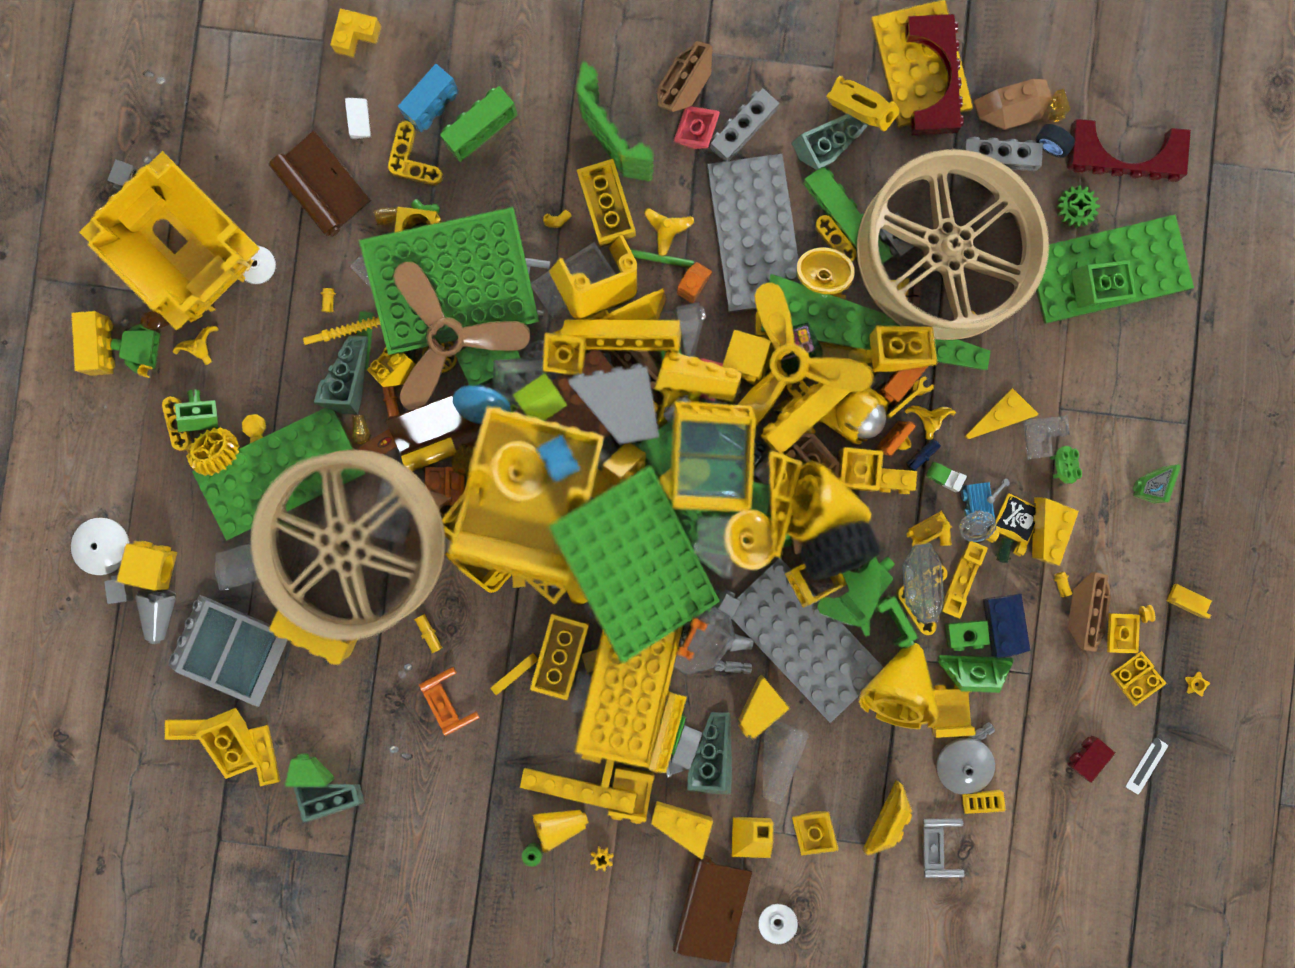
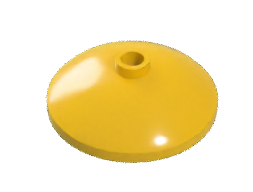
M815 248L805 252L798 260L796 269L801 283L808 289L821 294H836L844 291L851 285L855 274L851 260L845 254L831 248Z
M511 442L502 446L495 453L491 472L496 486L503 494L509 498L524 501L532 499L542 492L547 483L548 470L541 455L534 447L523 442Z
M756 510L741 511L735 514L727 523L724 531V546L728 556L735 564L745 569H758L764 567L773 559L771 520L765 514Z

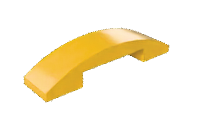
M971 540L968 542L948 587L942 612L958 619L961 618L967 603L966 598L977 570L982 565L988 550L987 547Z

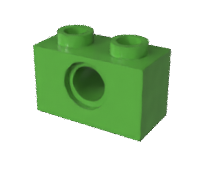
M978 620L945 624L947 647L953 648V651L965 650L967 646H972V649H982L984 645L990 644L988 621ZM966 631L971 632V638L968 641H965L963 637Z

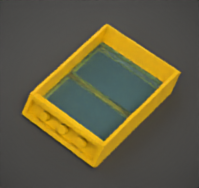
M675 401L670 497L673 508L729 511L751 510L755 417L751 406Z

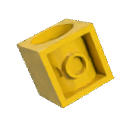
M398 207L394 232L411 229L418 223L431 225L440 223L442 220L436 211Z
M734 330L722 367L733 368L741 372L740 378L746 379V382L756 385L766 376L775 348L771 340Z
M845 447L840 449L838 453V461L840 462L839 480L849 490L879 491L883 451Z
M134 541L133 544L126 543L117 582L154 591L167 590L177 552L171 551L172 547L157 546L147 541Z

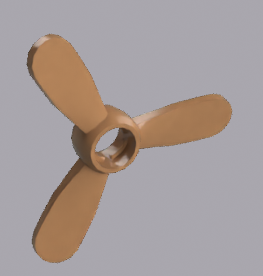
M404 262L396 268L394 280L408 304L429 326L426 338L430 348L413 368L400 392L401 403L406 409L413 410L428 403L438 384L446 357L455 355L463 346L486 350L513 351L523 349L528 345L530 331L524 323L500 321L463 327L454 318L445 317L435 290L422 269L412 262ZM444 324L451 327L459 337L449 349L441 346L434 337L438 329L443 327Z

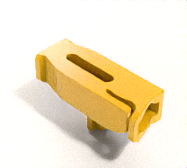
M842 76L837 77L832 90L826 96L833 107L868 125L879 127L883 132L889 128L900 111L895 102L889 103L879 93L855 81L845 80Z

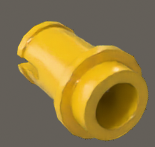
M323 288L321 292V311L334 312V296L336 293H334V289Z
M950 529L939 536V546L952 545Z
M1066 572L1054 574L1055 578L1053 580L1057 583L1060 597L1072 595L1073 593L1067 579L1069 575H1066Z

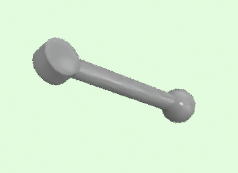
M1008 479L1001 481V486L992 496L987 498L988 503H994L995 497L1001 490L1010 485Z

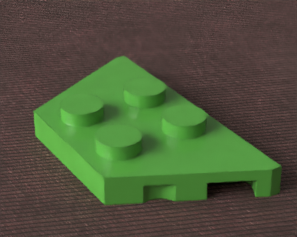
M939 655L938 663L960 691L1000 693L1014 661L1013 658Z

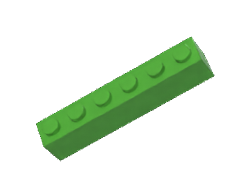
M825 167L820 168L805 178L803 185L825 214L836 223L854 246L857 253L858 231L864 214H860L856 209L857 205L854 200L846 196L844 187L840 183H836L831 170ZM879 235L878 252L881 264L883 265L891 259L892 252L887 244L882 243Z

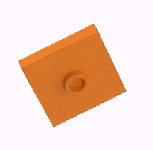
M897 421L874 450L883 451V455L892 456L916 426L912 422Z

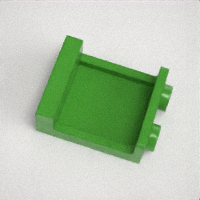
M888 595L879 600L875 611L883 613L888 610L901 633V637L893 641L894 645L904 648L912 646L915 643L914 640L918 637L896 598Z

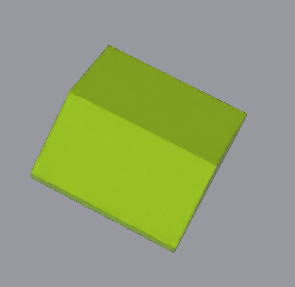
M545 373L513 394L527 417L539 418L541 421L547 420L567 406Z

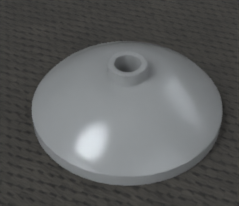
M959 738L951 741L941 750L937 758L936 769L940 781L947 789L957 794H972L981 791L990 783L995 772V760L990 749L981 741L973 738ZM967 769H972L970 773H966Z

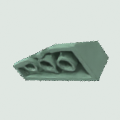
M846 114L801 134L791 144L801 161L818 170L833 163L865 130L868 124Z

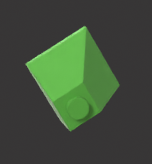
M308 753L297 754V757L290 761L286 787L326 786L334 780V775L316 757H309Z

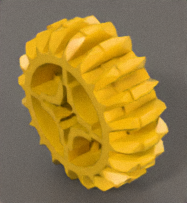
M214 427L211 431L206 430L204 434L200 433L198 438H194V443L189 444L191 448L187 450L188 455L186 456L189 465L197 473L204 476L208 474L213 476L215 472L219 474L222 469L226 470L228 465H232V460L237 459L236 455L239 453L238 448L240 447L236 440L237 438L230 431L221 427L218 429Z

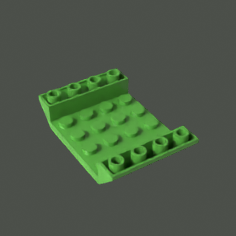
M583 62L577 87L581 117L609 157L614 160L616 167L623 177L651 181L654 172V154L649 146L645 147L642 142L630 149L627 142L618 137L616 126L612 122L609 124L604 109L601 106L597 107L600 95L597 84L598 79L596 77L598 74L592 65L588 66L586 62Z

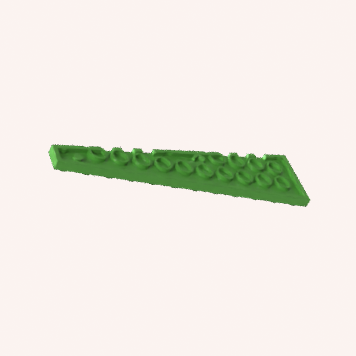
M770 274L769 283L778 285L784 292L791 315L793 330H796L793 333L797 332V336L794 337L800 338L798 331L803 329L807 331L808 328L812 341L871 351L869 335L876 326H900L884 313L830 294L814 292L802 284ZM761 325V332H766L763 325ZM934 339L937 362L988 370L990 350L958 339Z

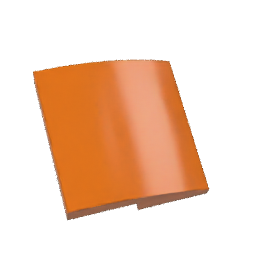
M425 467L424 485L429 491L445 495L448 498L452 497L450 503H447L446 506H453L464 493L465 467Z

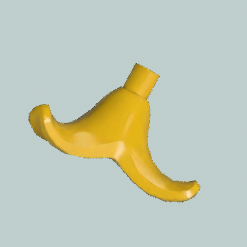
M649 208L644 212L647 220L657 231L658 254L662 256L667 254L674 236L686 230L694 223V218L691 216L668 218Z
M209 326L204 328L194 340H185L177 344L173 349V353L178 354L180 350H185L195 357L202 359L205 365L210 364L212 360L208 356L206 340L211 332L218 331V327Z
M910 406L905 410L906 414L913 412L921 418L927 440L933 439L934 432L940 429L941 423L947 415L951 414L954 416L956 414V411L949 407H939L929 411L921 406Z

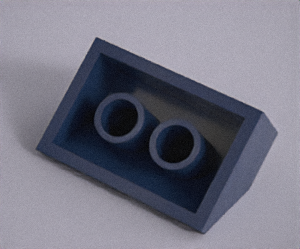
M1022 593L983 599L986 621H988L992 656L999 658L1031 651Z

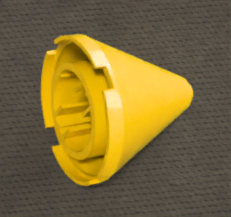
M807 462L801 467L793 495L795 503L787 529V534L793 536V539L805 541L849 523L870 521L871 512L869 507L824 465L816 462Z
M914 643L908 648L903 647L862 690L859 704L864 711L868 713L869 709L876 712L875 718L903 728L921 729L922 724H928L927 727L930 728L936 724L939 714L924 651L919 644Z

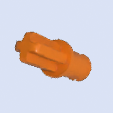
M382 386L384 393L383 402L386 403L388 418L400 415L397 404L398 396L395 395L394 386Z

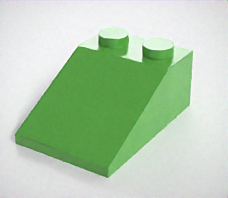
M1130 260L1086 265L1071 270L1078 308L1137 298Z

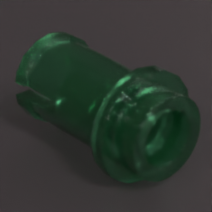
M1002 538L998 554L995 556L997 561L1008 563V560H1011L1009 556L1014 541Z

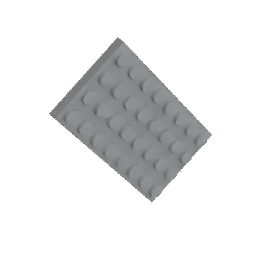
M783 154L707 164L728 311L732 313L757 309L755 293L761 285L769 283L770 274L802 284L796 271L799 259Z
M778 558L736 598L741 602L732 619L831 723L861 694L862 690L884 667L840 621L820 614L818 610L820 600L804 608L802 607L785 576V573L791 569L781 558Z

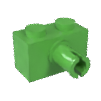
M194 389L195 396H193L192 390L187 392L189 403L175 404L178 432L218 428L215 400L201 401L199 390Z

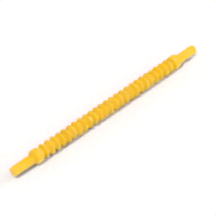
M374 316L372 319L367 318V321L362 319V322L357 321L356 324L354 322L351 325L347 323L345 327L341 325V328L336 326V329L331 328L330 331L328 329L322 330L319 334L304 337V344L308 345L322 340L327 342L331 338L336 339V336L341 338V335L346 336L347 333L351 335L352 332L356 334L357 331L362 332V329L367 331V328L372 329L373 326L377 328L378 325L381 326L379 316L378 318Z

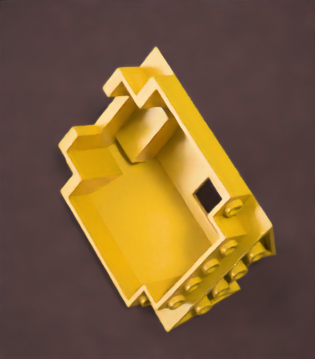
M163 151L148 165L141 167L131 180L125 182L122 189L117 194L112 195L108 199V203L104 207L99 208L94 213L91 221L79 232L89 242L88 245L153 311L161 314L176 330L181 328L188 320L193 322L201 318L206 310L210 312L216 310L212 304L237 279L244 283L245 277L243 274L250 270L253 264L251 258L260 249ZM158 220H167L188 241L176 254L154 234L153 227Z

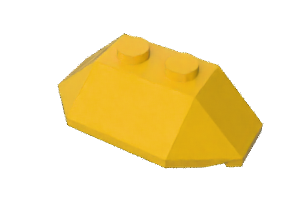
M663 288L607 314L599 320H659L666 302L665 292Z
M895 780L862 849L867 855L894 847L903 837L905 824L908 825L911 821L912 810L903 784L898 780Z

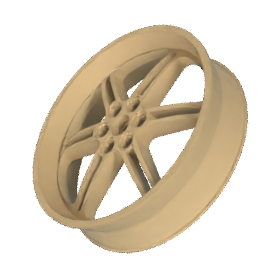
M956 149L931 152L911 160L901 167L868 205L862 217L857 237V259L860 274L865 287L877 306L900 326L933 327L934 339L959 340L973 337L991 329L1002 320L1017 312L1027 303L1039 286L1045 272L1049 252V238L1045 217L1035 195L1027 184L1010 168L989 156ZM947 174L961 175L980 183L994 195L995 203L966 225L958 226L954 221ZM937 178L939 179L940 198L944 219H942ZM921 179L927 180L930 184L934 230L891 213L887 208L889 198L909 183ZM998 205H1003V209L979 230L973 231L971 226ZM1009 212L1017 224L1022 239L1020 265H1015L975 248L973 245V240L1001 215ZM942 227L947 228L948 233L944 232ZM880 229L886 230L924 252V258L896 281L889 280L879 258L878 236ZM960 234L964 235L966 240H963ZM928 238H931L934 241V244H931L928 241ZM963 252L968 254L969 259L964 257ZM931 256L935 257L938 263L933 262ZM949 264H952L955 267V270H952ZM923 265L927 270L903 289L898 290L896 288L900 282ZM965 267L988 276L1009 281L1014 285V292L995 310L986 314L975 315L970 309L963 268ZM933 271L940 272L954 320H941L920 311L905 298V292Z
M342 450L300 462L286 470L270 485L254 517L251 546L253 562L259 581L269 599L285 617L313 634L331 639L352 640L369 637L384 631L397 621L408 616L426 600L436 585L442 570L445 555V533L435 500L423 482L411 470L398 461L373 451ZM346 468L360 469L377 474L388 480L393 487L391 494L356 523L350 518L341 478V472ZM315 471L320 472L323 478L328 527L291 515L286 511L287 501L294 489ZM398 496L399 501L371 526L366 523ZM401 506L409 509L417 523L423 547V557L420 561L405 558L377 547L370 542V535ZM282 519L285 520V521H288V522H290V523H292V524H294V525H296V526H299V527L304 528V529H306V530L312 531V532H314V533H316V534H315V535L310 534V533H308V532H306V531H303V530H301V529H299V528H297V527H294V526H292V525H290V524H287V523H285L284 521H282ZM339 522L343 524V530L339 528ZM279 528L317 546L320 550L319 557L294 582L288 575L281 556ZM357 529L361 531V537L357 535ZM325 535L329 537V543L325 540ZM361 548L365 550L366 556L361 554ZM329 554L334 557V562L330 560ZM374 556L411 567L415 571L375 559ZM347 561L351 562L352 569L348 567ZM362 564L403 575L410 579L411 585L404 598L395 608L383 616L374 615L370 609L361 568ZM320 565L323 570L299 591L297 587ZM332 569L338 570L353 618H339L323 612L304 597L305 593Z

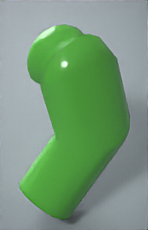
M418 199L411 203L414 209L440 212V207L435 203L424 206Z

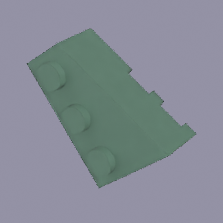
M360 784L294 787L303 822H310L365 803Z

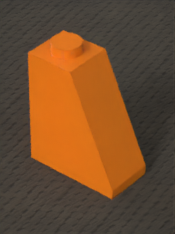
M696 262L687 270L678 285L677 295L694 304L713 271Z

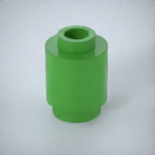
M530 843L524 848L522 860L527 866L539 864L543 855L541 846L537 843Z

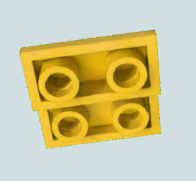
M1142 651L1111 673L1114 681L1134 707L1167 684Z

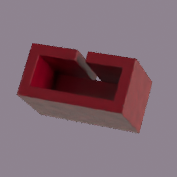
M1093 735L1087 737L1082 742V750L1073 753L1068 763L1069 767L1090 783L1093 782L1116 754L1104 742Z

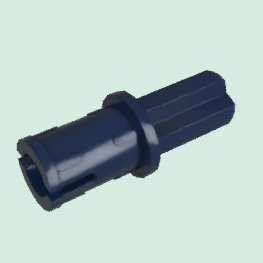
M932 439L921 450L918 449V453L906 462V465L912 468V471H916L925 461H929V457L941 447L940 443Z

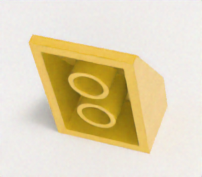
M876 326L869 335L873 372H893L937 364L933 327Z
M236 708L202 721L196 736L225 779L260 765L247 725Z

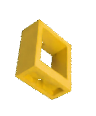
M805 564L785 573L803 608L847 585L842 573L831 576L830 578L834 586L813 597L800 573L801 570L806 568Z

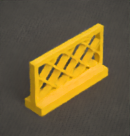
M669 691L667 693L669 697L667 704L664 706L663 719L649 770L654 772L666 773L687 698L686 696Z

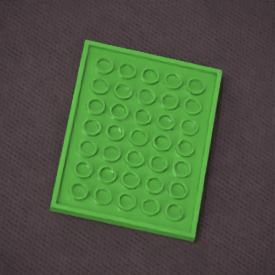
M513 207L359 240L388 355L429 346L426 338L429 326L408 304L394 280L396 268L404 262L415 263L422 269L435 290L444 316L454 318L463 327L500 321H518L525 325L539 322ZM445 324L434 335L439 344L459 339L456 332Z

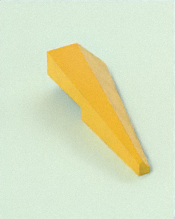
M769 451L772 555L780 557L795 503L793 495L802 462Z

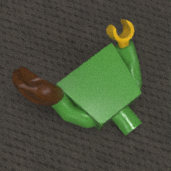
M155 311L145 312L141 315V323L131 327L129 331H124L122 339H112L111 349L120 351L119 358L124 359L125 365L134 373L149 378L150 376L147 375L149 369H155L161 333L153 330L165 327L170 323Z

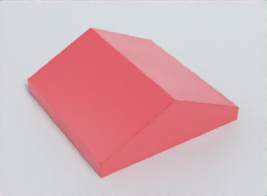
M692 106L685 108L674 142L694 149L708 148L720 112Z

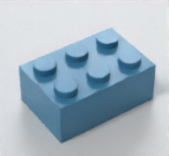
M435 64L398 105V108L403 117L422 133L424 129L427 130L432 125V120L436 116L443 113L449 101L452 102L457 97L458 88L454 79L439 65Z

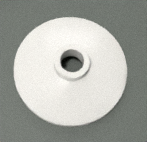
M258 246L260 248L258 253L251 258L253 261H257V265L255 267L251 266L250 270L243 274L245 281L252 284H261L268 281L275 272L276 263L274 256L266 248Z
M770 905L763 910L759 917V930L762 936L771 943L782 944L788 942L797 931L798 922L796 915L786 905ZM776 919L781 920V923L779 925L774 924V921Z

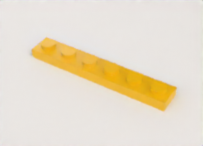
M524 768L520 788L629 814H633L637 798L636 793L610 787L604 788L598 784Z

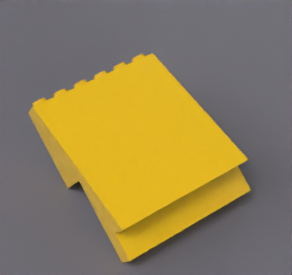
M487 407L470 468L468 487L451 544L449 558L566 587L571 569L548 526L588 503L603 436H599L594 432H583L575 427H564L555 422H544L535 417H525L516 412L509 413L500 408ZM562 435L580 468L577 472L558 482L554 481L548 470L547 483L542 492L536 497L524 501L515 500L503 494L496 486L491 472L493 457L502 446L511 442H523L537 450L541 445Z

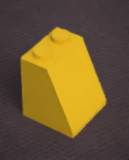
M762 675L757 678L738 718L741 723L738 725L746 737L750 735L753 739L790 709Z

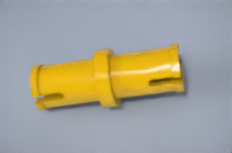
M423 614L414 619L422 633L421 637L427 642L431 653L443 648L435 635V628L432 629L426 615Z

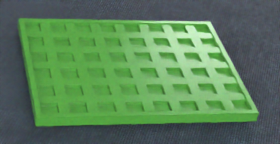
M651 466L644 468L548 526L621 663L628 661L720 602Z

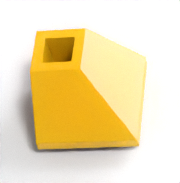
M385 348L383 353L370 364L367 371L383 387L404 385L416 363L404 352L388 355L387 348Z
M733 817L732 857L771 858L773 844L772 819Z

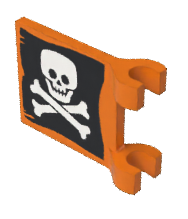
M696 617L684 624L677 654L691 660L694 653L688 650L689 644L697 628L705 631L708 624Z

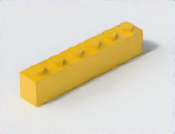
M565 319L561 335L585 338L586 350L679 351L682 336L680 320Z
M820 382L814 384L806 390L807 393L802 398L799 397L792 403L793 406L788 411L785 410L780 413L776 422L767 425L760 436L773 452L782 454L850 391L830 387Z

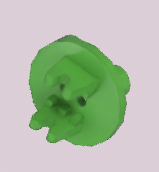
M1062 446L1058 449L1056 455L1050 456V460L1055 459L1058 473L1053 475V479L1060 478L1064 483L1072 484L1082 477V470L1079 468L1078 461L1079 452L1076 448L1072 449L1070 446Z

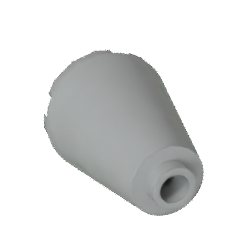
M146 589L138 591L135 599L144 639L150 644L161 643L167 633L176 600V593L171 590L156 592Z

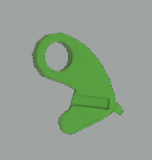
M877 557L869 561L867 569L861 573H853L850 570L842 573L847 582L849 592L837 598L823 597L818 603L820 614L848 625L861 627L864 635L869 636V620L877 607L881 592L882 575Z

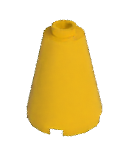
M581 810L534 814L533 822L540 842L542 841L540 844L542 851L546 853L586 829L585 824H588L586 813H582Z

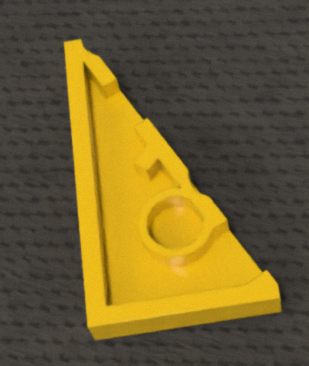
M1012 388L965 437L971 439L1035 417L1039 413Z

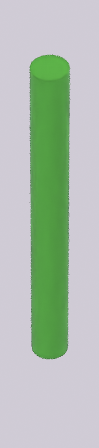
M630 249L634 258L688 268L694 264L692 260Z

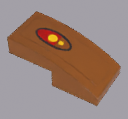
M387 429L357 450L373 451L385 455L397 448V445L390 430Z

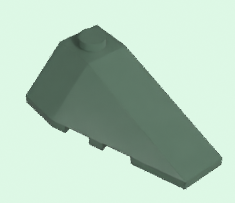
M348 336L338 352L337 360L333 365H330L327 376L318 385L314 400L315 404L340 414L358 415L363 394L368 346L367 336Z
M711 712L694 761L691 764L690 770H688L687 790L711 794H731V713Z

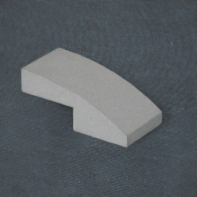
M684 725L671 762L690 770L702 732Z

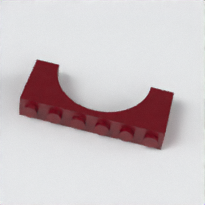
M955 14L908 16L905 23L906 42L922 44L932 49L943 61L948 77L944 96L936 104L926 109L914 111L911 115L912 135L958 133L964 125V117L960 112L963 99L962 96H959L962 81L961 77H958L960 59L957 58L959 40H956L958 22L955 21Z
M1076 119L1071 124L1070 134L1073 136L1075 144L1068 154L1067 169H1071L1073 172L1083 173L1085 171H1092V174L1096 175L1111 173L1112 176L1130 175L1131 178H1141L1144 176L1149 177L1150 180L1165 178L1170 182L1180 181V179L1187 175L1191 130L1171 128L1165 133L1163 144L1154 158L1142 163H1126L1112 157L1103 148L1097 136L1096 121Z

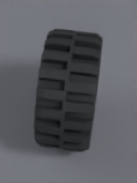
M865 521L849 523L829 530L805 542L800 548V554L807 572L813 580L825 579L847 572L871 561L880 553V547L871 525Z

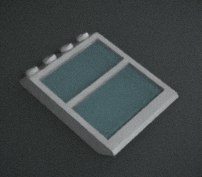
M199 595L193 603L190 617L185 621L184 631L177 640V647L169 658L168 666L181 675L259 707L288 639L276 637L273 632L269 631L271 625Z

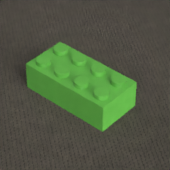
M500 86L496 89H490L485 98L481 101L477 100L468 112H463L457 117L456 122L443 128L440 136L445 146L459 162L463 161L518 115L515 104Z

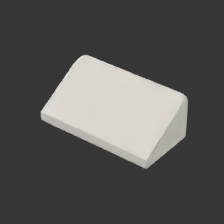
M345 98L350 137L352 139L371 137L367 100Z

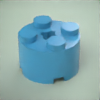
M562 435L537 448L555 482L580 470Z

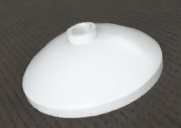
M90 519L81 524L72 537V557L75 563L87 573L93 575L110 574L120 568L126 543L129 544V538L124 528L111 519ZM94 543L97 544V549H96V550L93 549V544H94Z

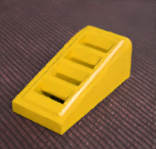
M1000 789L962 794L964 814L1006 811L1004 793ZM985 797H989L990 806H986ZM994 797H997V805L994 804ZM969 798L973 799L974 808H970ZM977 798L981 799V807H978Z

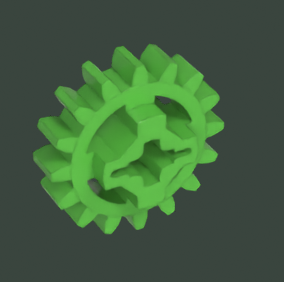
M1078 185L1076 189L1072 186L1068 191L1065 190L1062 193L1063 197L1058 198L1061 204L1056 206L1057 209H1061V212L1057 215H1063L1062 222L1069 221V227L1074 223L1075 228L1080 227L1081 224L1085 227L1088 225V222H1093L1095 220L1094 217L1099 214L1096 209L1100 207L1099 204L1095 203L1099 198H1093L1095 192L1089 193L1088 187L1082 190L1081 185ZM1074 195L1072 201L1067 202L1069 197ZM1089 211L1088 215L1083 218L1084 212Z

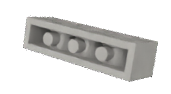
M762 88L759 92L755 91L749 98L750 102L746 106L743 104L737 110V116L733 120L730 118L724 124V130L721 133L717 132L711 138L710 149L724 162L730 161L778 110L779 102L765 89ZM758 108L761 113L754 114L751 109ZM744 121L748 124V127L741 128L738 123ZM732 135L735 137V140L729 142L725 137Z
M969 137L962 144V150L980 153L979 149H984L987 153L986 156L1001 162L1011 170L1037 171L1042 166L1043 143H1037L1036 140L1018 142L1017 139L999 141L998 138L980 140L979 137ZM998 150H1003L1006 156H1000ZM1017 151L1023 152L1024 158L1019 157Z

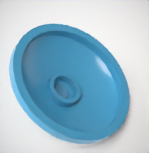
M481 386L462 387L454 393L452 399L456 411L465 419L476 424L483 425L487 407L500 408L509 413L511 411L510 404L506 398L494 390Z

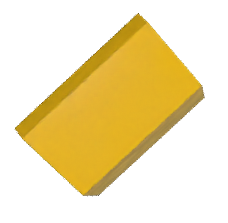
M1109 613L1107 652L1138 653L1140 615Z
M813 811L792 817L801 856L838 851L829 811Z

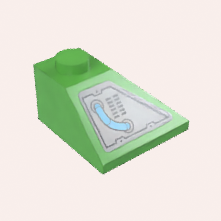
M1181 465L1163 466L1140 477L1134 483L1133 496L1154 504L1169 502Z

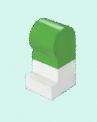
M932 462L926 474V477L953 492L960 491L967 477L936 462Z

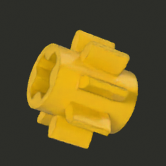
M598 846L596 853L591 852V856L595 858L590 860V864L595 863L596 871L599 868H603L605 872L607 865H613V862L609 859L613 858L614 854L608 853V847L604 850ZM602 855H604V856H605V860H602V862H599V861H598V860H599V857L601 858Z

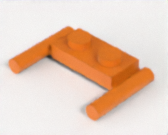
M454 667L419 684L445 736L480 718L476 711L459 720L442 684H440L441 681L457 674Z

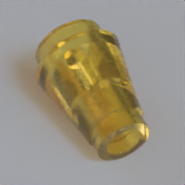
M378 207L377 210H373L376 224L384 226L396 221L398 207Z
M364 415L353 416L352 440L358 445L365 444L370 441L371 434Z

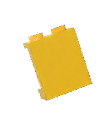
M616 766L612 788L636 793L637 798L633 814L608 809V815L612 819L622 820L626 818L636 824L646 822L654 772Z

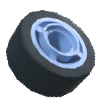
M1045 124L1036 136L1037 143H1043L1044 151L1060 158L1066 157L1075 144L1073 136L1068 131L1054 124Z

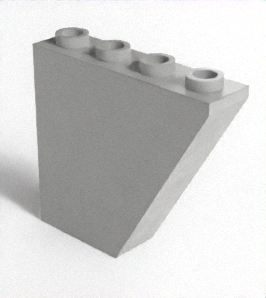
M642 364L632 365L631 369L623 370V367L611 369L612 372L610 373L595 371L592 372V376L584 377V374H577L572 376L573 379H569L570 386L619 444L659 437L647 366L643 367Z

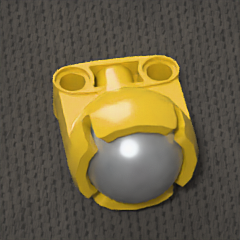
M870 387L863 392L850 391L819 422L826 424L850 442L859 445L862 441H867L882 431L886 423L888 402L882 395Z

